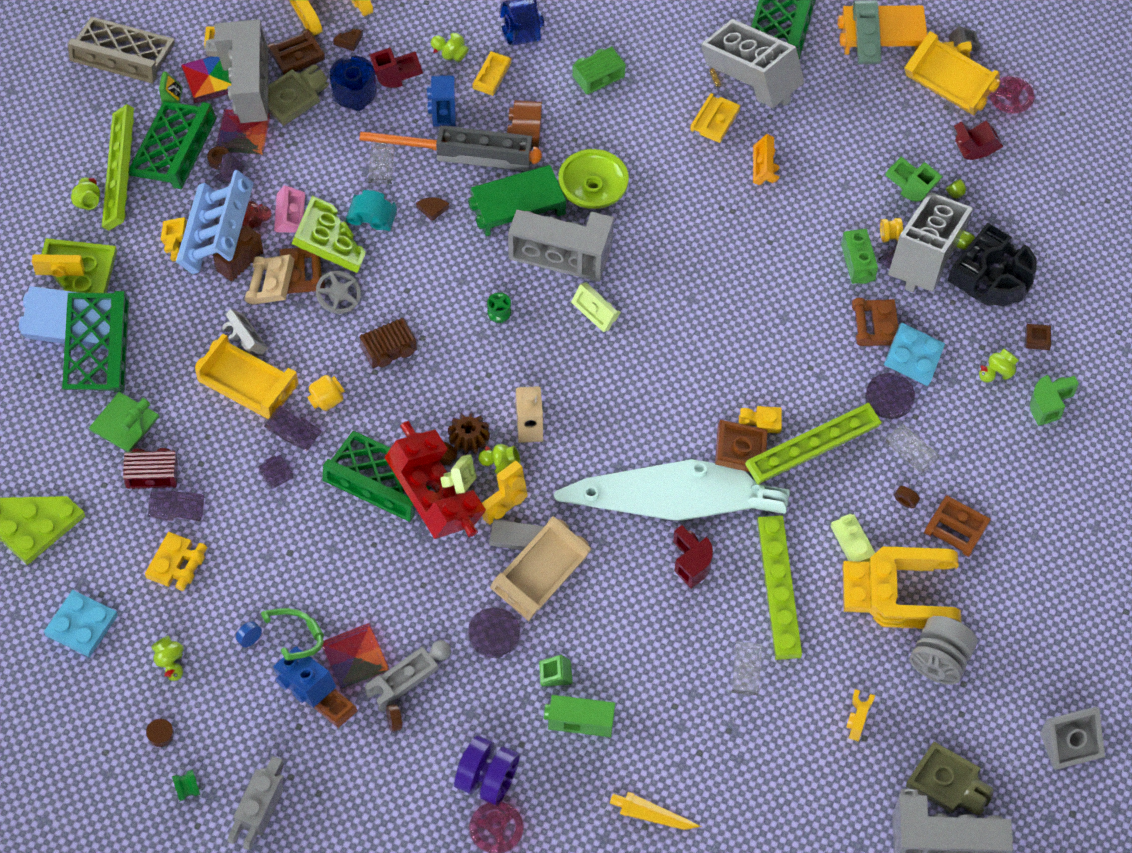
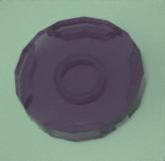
M894 373L879 374L872 378L865 395L866 402L870 403L875 413L882 418L888 419L900 418L906 415L913 407L915 398L912 384L902 376L901 378L895 376Z
M491 607L481 610L473 617L469 624L468 637L477 653L489 658H499L516 648L520 638V627L518 620L511 612L503 608Z

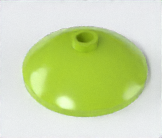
M586 149L572 154L563 162L559 170L558 182L564 196L570 202L584 208L599 209L613 205L623 197L628 188L629 175L625 164L614 154L600 149Z

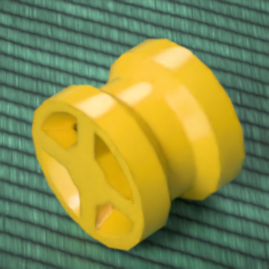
M895 218L892 221L881 219L880 236L882 242H889L890 239L898 241L903 231L902 219Z

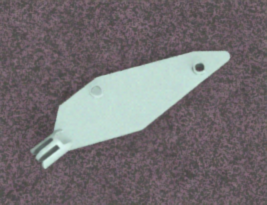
M691 459L586 478L555 491L554 498L560 502L682 521L751 508L785 514L790 490L758 485L743 470Z

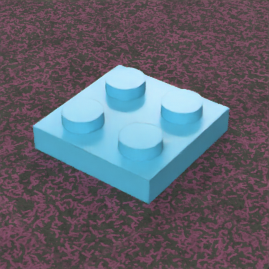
M901 323L884 365L928 386L934 375L945 343Z
M72 590L44 630L45 636L90 658L118 617L117 611Z

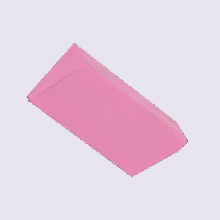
M285 185L279 190L276 196L275 232L296 233L304 215L305 192Z

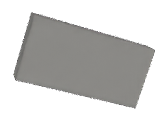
M494 519L489 545L524 550L544 526Z

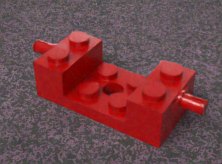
M405 421L400 425V428L406 437L394 442L384 457L434 539L465 530L469 538L475 536L478 531L474 526L485 513V507L474 490L456 494L455 486L442 487L440 478L447 471L440 460L448 448L436 429L417 433L410 424V421ZM426 486L432 487L435 492L428 490Z

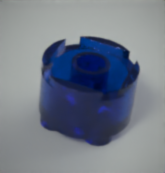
M507 0L501 3L500 18H504L505 25H501L508 45L513 46L541 41L540 31L541 27L544 26V17L542 13H538L536 0Z
M351 56V59L344 60V58H341L332 65L330 69L332 99L337 104L355 111H361L375 99L377 94L376 73L368 59L361 56Z

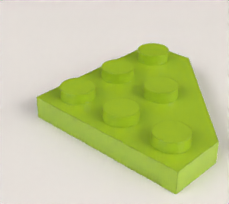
M312 195L291 244L358 273L366 253L362 246H357L353 240L354 234L346 222L340 221L335 206Z
M45 239L41 254L81 255L85 268L84 276H53L64 291L107 293L117 255L116 246Z
M68 496L0 498V540L26 565H29L86 516L84 511Z

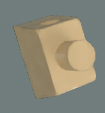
M518 387L515 393L518 443L543 442L541 387ZM534 420V426H526L525 422Z

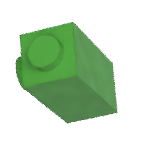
M867 229L845 231L841 247L851 283L866 284L875 281L878 266Z

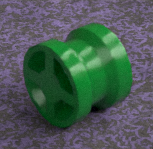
M494 293L488 298L487 315L491 321L503 323L510 318L511 300L506 294Z
M193 769L187 771L186 775L172 776L179 802L184 801L190 795L195 797L201 795Z

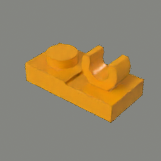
M766 134L753 145V183L761 185L766 180L770 183H775L780 179V176L774 174L780 167L773 163L775 148L774 137Z

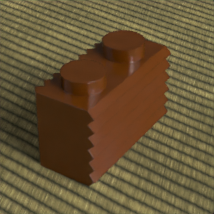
M248 225L241 228L231 261L226 260L218 253L212 255L215 262V270L229 281H234V278H237V275H241V272H244L247 266H251L250 263H253L255 257H260V254H264L261 235Z
M403 317L359 336L360 347L372 369L378 366L386 367L392 360L399 357L407 358L417 350L416 338Z

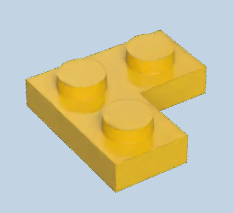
M514 461L496 475L499 490L482 502L486 509L482 517L489 525L493 523L494 519H501L507 511L515 505L521 504L528 496L523 468L517 461Z

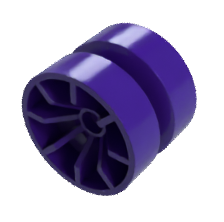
M476 735L459 761L454 787L472 795L481 785L480 799L498 806L504 799L513 781L520 761V753L502 746L493 757L495 743Z

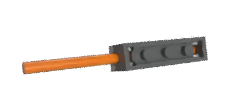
M440 125L437 140L362 131L359 136L360 141L430 148L437 151V161L529 171L530 162L537 164L542 159V152L538 147L534 146L532 151V136Z

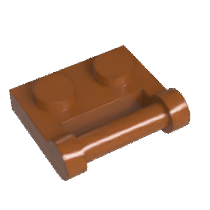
M301 248L279 249L280 256L290 254L295 259L287 294L316 291V285L322 277L321 257ZM304 258H311L313 279L306 281ZM325 280L321 283L320 289L325 288Z
M856 298L852 300V309L855 311L858 331L856 335L857 345H892L898 329L895 299L865 300L864 298ZM865 311L871 312L873 335L867 333Z
M946 495L928 523L924 534L930 537L933 535L963 551V555L970 557L990 524L991 519ZM941 522L967 536L970 540L967 543L937 525Z

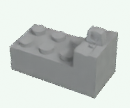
M260 19L215 23L214 39L206 40L205 49L207 56L219 57L223 70H228L229 80L232 82L231 86H228L229 100H233L234 114H238L240 123L268 121L269 48Z
M734 19L730 20L701 43L707 66L753 86L757 101L771 108H774L779 103L786 106L791 101L790 94L805 83L795 46Z
M929 191L899 236L888 275L906 281L905 290L912 293L917 286L933 292L941 279L946 262L958 245L963 231L967 230L973 208Z
M516 210L508 232L509 260L600 282L613 244L614 217L591 211L586 226H582L575 222L570 223L557 220L554 217H545L530 211Z
M901 789L892 813L894 853L1013 852L1011 819H1003V817L997 815L987 818H975L974 815L948 817L946 814H934L929 817L927 796L918 795L917 789Z

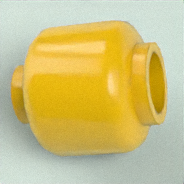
M323 375L309 385L311 395L307 398L315 409L320 407L323 411H329L343 401L345 390L335 376Z

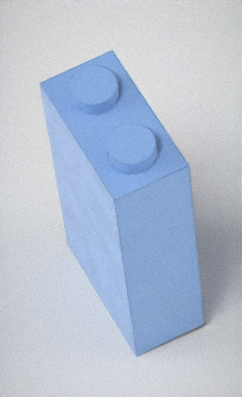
M29 286L28 293H25L23 299V306L25 307L24 317L22 316L19 320L21 334L26 339L65 344L68 293L79 292ZM74 299L73 310L79 315L89 306L84 299ZM101 300L95 306L102 315L111 308V300ZM92 309L82 319L91 327L101 316ZM79 321L72 327V334L78 339L88 328ZM103 321L94 331L102 339L109 333L110 326ZM91 332L81 343L85 347H94L99 340ZM104 345L100 347L101 349H107Z

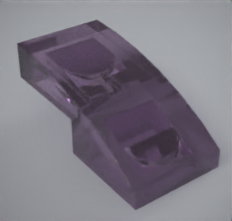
M279 405L264 425L265 428L280 438L305 451H308L322 432L305 418L301 417L298 419L281 405Z
M177 491L151 492L148 517L173 521L175 517L200 521L203 517L204 495Z

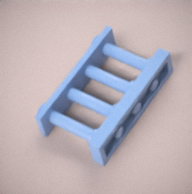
M235 170L230 186L215 191L206 183L198 185L176 263L190 273L195 274L200 271L203 258L218 253L228 261L233 259L254 182L240 171ZM226 198L225 204L218 207L220 199ZM221 216L219 224L213 226L214 219ZM215 236L213 244L207 246L209 238Z

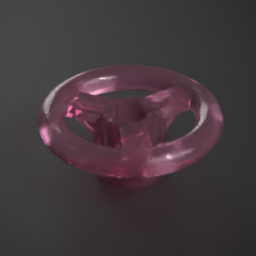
M1015 76L1000 78V85L1005 84V87L997 88L994 93L991 92L989 94L994 106L1006 113L1026 111L1033 104L1035 97L1031 85ZM1023 89H1025L1028 98L1027 101L1023 105H1021L1019 101V96L1022 94ZM997 96L1005 97L1011 101L1013 107L1001 103Z
M500 802L498 806L491 803L480 806L472 815L469 824L470 836L473 842L480 849L488 853H504L511 850L520 841L524 829L523 820L519 812L513 806L504 802ZM491 810H502L506 812L504 814L500 811H492L486 816V819H481V816ZM514 819L515 833L505 843L503 832L507 828V823ZM494 823L501 825L499 828L492 827ZM477 827L486 829L490 834L494 835L496 845L484 842L478 834Z

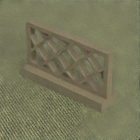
M91 16L77 38H71L67 45L69 61L153 84L157 79L156 72L174 46L175 40ZM94 25L103 28L102 30L92 31ZM116 32L124 33V35L121 36H112V34ZM105 35L109 37V39L98 42L97 40L98 37ZM143 38L145 40L134 43L132 39ZM92 39L94 43L91 44L84 41ZM125 41L130 43V45L119 47L117 44ZM159 43L165 44L164 47L157 49L153 46ZM113 45L115 49H110L106 47ZM148 46L151 49L150 51H146L143 53H140L138 50ZM134 51L135 55H131L126 52ZM155 56L156 58L155 61L146 59Z

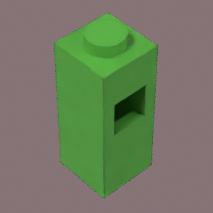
M552 695L551 704H545L544 720H548V730L611 737L615 702Z

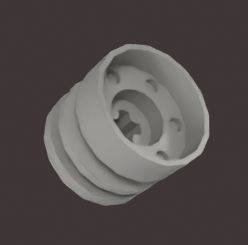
M944 616L928 618L921 632V639L917 641L910 655L911 665L923 676L935 682L949 685L959 683L966 669L967 661L970 660L977 646V637L971 629L952 618Z

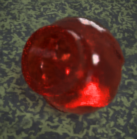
M249 201L242 226L248 225L252 229L260 227L262 222L268 221L271 218L270 208L263 204L258 205L254 201Z

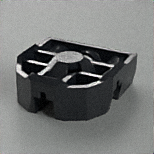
M987 223L952 266L947 281L987 306H1007L1015 302H1021L1031 290L1036 274L1037 258L1030 247L1025 244L1021 249H1014L1015 246L1011 244L1012 236ZM982 251L984 252V254L981 258L980 265H978L974 261L977 259L978 255ZM1006 253L1013 257V261H1005L1006 257H1004V254ZM997 263L999 265L998 268H991L990 264ZM983 281L990 286L987 295L984 293L981 295L978 293L979 290H977Z

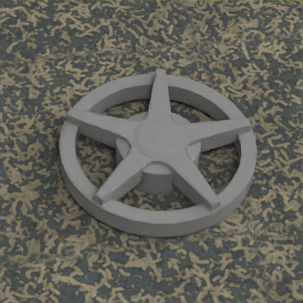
M330 271L324 274L316 285L318 302L331 313H348L357 306L360 300L361 291L356 279L345 272ZM335 276L343 277L349 282L345 284L338 282ZM330 277L332 282L330 288L320 289L321 283ZM351 285L355 288L356 299L348 294V288ZM321 293L328 294L329 298L333 301V307L323 300ZM344 300L352 303L348 308H336L337 304Z

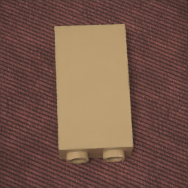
M552 516L546 526L503 573H500L494 579L490 588L526 620L530 621L584 561L591 548L583 537L576 536L571 532L569 526L563 520H557Z

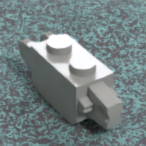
M272 756L266 769L255 770L233 816L235 822L228 836L229 843L235 844L242 829L249 832L244 839L243 848L251 850L257 836H262L283 792L282 782L284 776L280 775L284 766L282 759Z

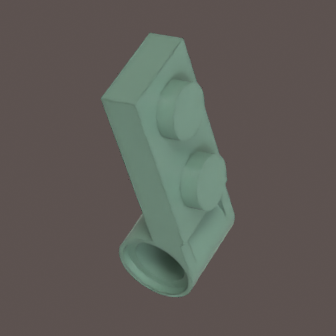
M854 1L853 19L856 25L858 65L880 64L882 60L878 1Z

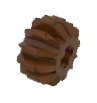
M472 412L469 414V417H465L461 413L460 419L453 418L451 421L452 425L448 428V438L450 445H454V449L457 452L464 449L465 455L470 450L477 454L478 448L485 449L486 441L490 439V433L488 432L489 425L487 422H483L481 415L474 418Z

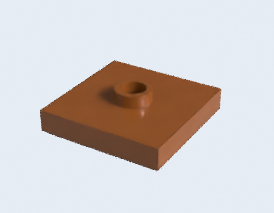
M720 420L717 426L715 465L750 472L745 463L748 459L767 451L768 430Z

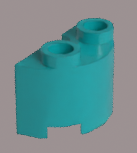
M363 190L362 194L353 195L345 222L355 226L365 222L370 223L373 229L391 231L398 208L395 202L390 203L384 199L385 194L373 190Z

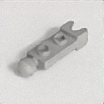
M443 640L436 641L429 653L423 647L419 648L381 676L378 675L368 682L364 688L366 696L370 698L376 694H381L377 699L378 710L380 712L386 710V706L396 703L398 698L439 670L438 664L435 661H444L450 656L451 647L449 643Z

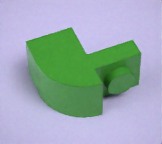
M902 156L885 174L902 189L901 195L911 201L923 200L928 192H931L938 185L942 178L926 162L916 169Z
M1046 375L1037 382L1030 399V411L1038 426L1061 419L1065 409L1062 400L1073 397L1079 385L1075 376L1069 378L1061 377L1052 383L1050 377Z

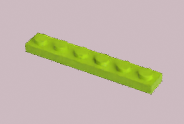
M128 104L112 114L101 226L108 231L122 224L126 216L125 205L127 200V183L129 180V163L131 160L132 128L134 124V108Z
M867 403L748 459L745 465L759 485L879 427L882 422L870 403Z
M783 515L758 517L757 525L775 660L801 658L802 650Z

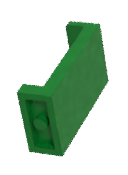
M551 165L470 187L469 207L471 211L476 212L477 226L479 230L483 229L486 237L491 235V228L512 222L516 210L530 211L537 215L554 210L557 217L566 215V199Z

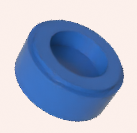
M249 621L243 624L237 631L236 641L242 647H249L259 639L262 628L256 622Z

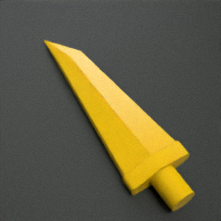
M628 792L626 798L614 793L612 794L610 804L621 807V815L682 830L701 827L686 818L634 795V793Z

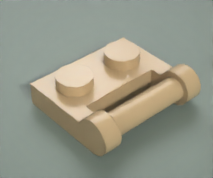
M290 254L270 258L255 257L253 261L254 271L249 291L245 295V302L254 305L286 300L295 259ZM267 270L262 292H259L263 271Z

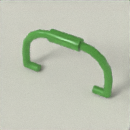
M278 608L261 612L265 623L271 621L269 616L289 614L304 619L312 636L317 641L313 648L302 652L289 653L286 647L282 648L281 653L286 660L309 657L321 650L324 643V634L315 618H311L300 610L291 608Z

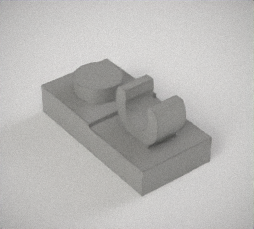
M230 309L225 314L230 322H226L222 329L227 332L233 329L229 339L237 341L241 338L242 341L240 343L248 352L253 351L262 355L268 349L244 314Z

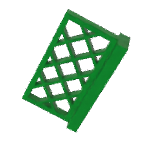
M759 0L751 27L766 34L776 28L779 33L773 37L777 39L785 38L787 43L795 46L800 60L816 0H787L781 4L777 0ZM772 2L775 7L766 11L763 6ZM793 4L797 9L788 14L785 8ZM780 11L784 16L775 21L771 16ZM765 19L771 23L763 28L758 24ZM789 21L792 26L783 30L780 25Z
M163 101L129 167V176L169 182L173 188L182 189L217 119L212 105L202 102L201 106L198 107ZM167 110L177 111L176 114L168 118L164 117ZM196 114L195 118L187 122L185 121L184 117ZM179 119L182 120L183 124L173 129L169 126V124ZM167 126L168 131L156 136L158 129ZM186 129L188 130L186 136L180 139L176 138V134ZM172 136L174 141L162 147L160 142ZM155 144L159 145V149L147 154L146 151L149 147ZM176 147L179 148L176 154L170 157L167 156L166 152ZM162 154L165 156L166 159L153 165L151 159ZM149 161L151 166L143 170L138 169L139 165ZM170 165L167 174L157 172V170Z
M114 291V293H68L63 390L125 393L129 296L125 291ZM74 299H84L89 304L79 315L73 310ZM101 300H111V308L102 315L95 306ZM94 309L101 317L90 327L82 318ZM81 321L88 329L77 339L72 334V327ZM105 321L110 326V330L101 339L94 330ZM92 332L99 342L88 351L81 342ZM79 344L87 353L75 362L71 358V351ZM104 345L108 349V357L100 363L92 354ZM91 357L98 366L87 375L80 368V365ZM78 368L85 378L78 384H69L70 374ZM103 369L107 373V384H96L91 378L99 370Z
M353 430L331 460L327 459L323 464L322 481L410 522L415 516L416 508L410 498L404 495L403 491L405 490L392 469L390 473L378 474L376 467L389 465L386 459L374 461L372 456L373 453L379 452L386 455L390 447ZM354 441L364 444L365 448L352 451L351 445ZM368 455L370 462L356 463L355 457ZM350 458L352 465L345 467L338 462L342 459ZM372 468L374 476L366 477L360 474L359 471ZM394 479L396 486L387 487L381 481Z

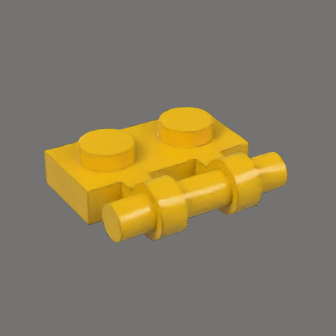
M168 531L147 568L145 576L147 579L167 587L170 586L173 579H176L178 581L175 587L180 591H184L186 586L192 583L197 566L203 563L205 559L204 554L208 547L198 543L196 549L191 551V540ZM187 560L188 563L185 569H179L183 561Z

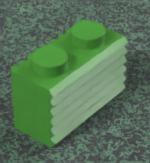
M612 46L606 49L601 48L590 57L579 58L573 64L572 76L586 95H589L602 87L604 88L624 78L626 64Z

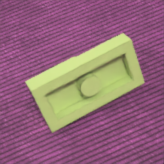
M587 282L580 284L571 301L574 306L603 332L609 331L613 322L617 320L621 313L614 309L611 303L603 299Z
M472 455L461 456L451 469V472L444 473V476L440 478L442 487L455 486L456 494L467 491L477 478Z
M848 514L839 520L831 522V528L848 561L869 562L870 557L875 554V551L855 514Z

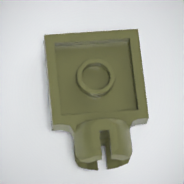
M311 65L302 73L290 70L268 85V111L282 126H285L320 102L318 94L325 90L329 84L326 82L327 77L321 69L317 72L315 71L319 68L317 65Z
M935 741L906 782L907 788L917 789L919 795L927 796L928 800L952 814L960 807L967 809L975 815H981L985 811L984 806L989 805L994 791L992 786L978 778L981 770L980 767Z

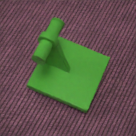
M118 392L91 424L89 430L126 452H131L159 418V414L148 408L150 403L145 398H142L138 403Z

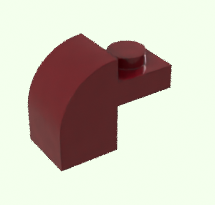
M391 47L369 54L378 82L384 87H402V80L423 74L416 51L396 58Z
M987 120L971 130L962 121L954 125L957 132L955 141L962 156L967 160L987 157L1004 147L995 128Z
M681 525L674 530L673 543L684 554L676 559L674 572L692 589L709 574L712 564L713 547L707 537L699 542L694 532L688 531Z

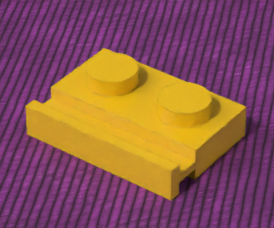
M710 93L692 122L690 131L694 132L695 130L700 132L699 135L721 143L738 115L741 105L722 97H714V94Z

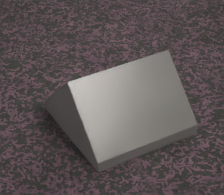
M1098 707L1046 720L1040 736L1055 770L1105 757Z

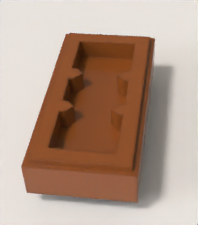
M336 689L314 707L337 728L358 712L356 706Z

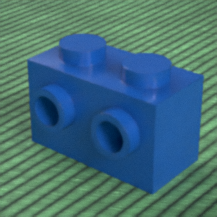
M431 76V86H427L428 114H432L433 127H440V125L456 126L454 76Z
M295 646L289 653L302 652V650ZM310 656L294 660H286L283 657L273 666L278 676L275 678L277 683L284 690L289 688L299 702L303 703L305 701L313 708L337 687L330 672Z

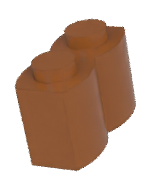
M514 100V107H509V121H512V125L507 126V133L532 136L533 148L534 146L539 148L542 102Z

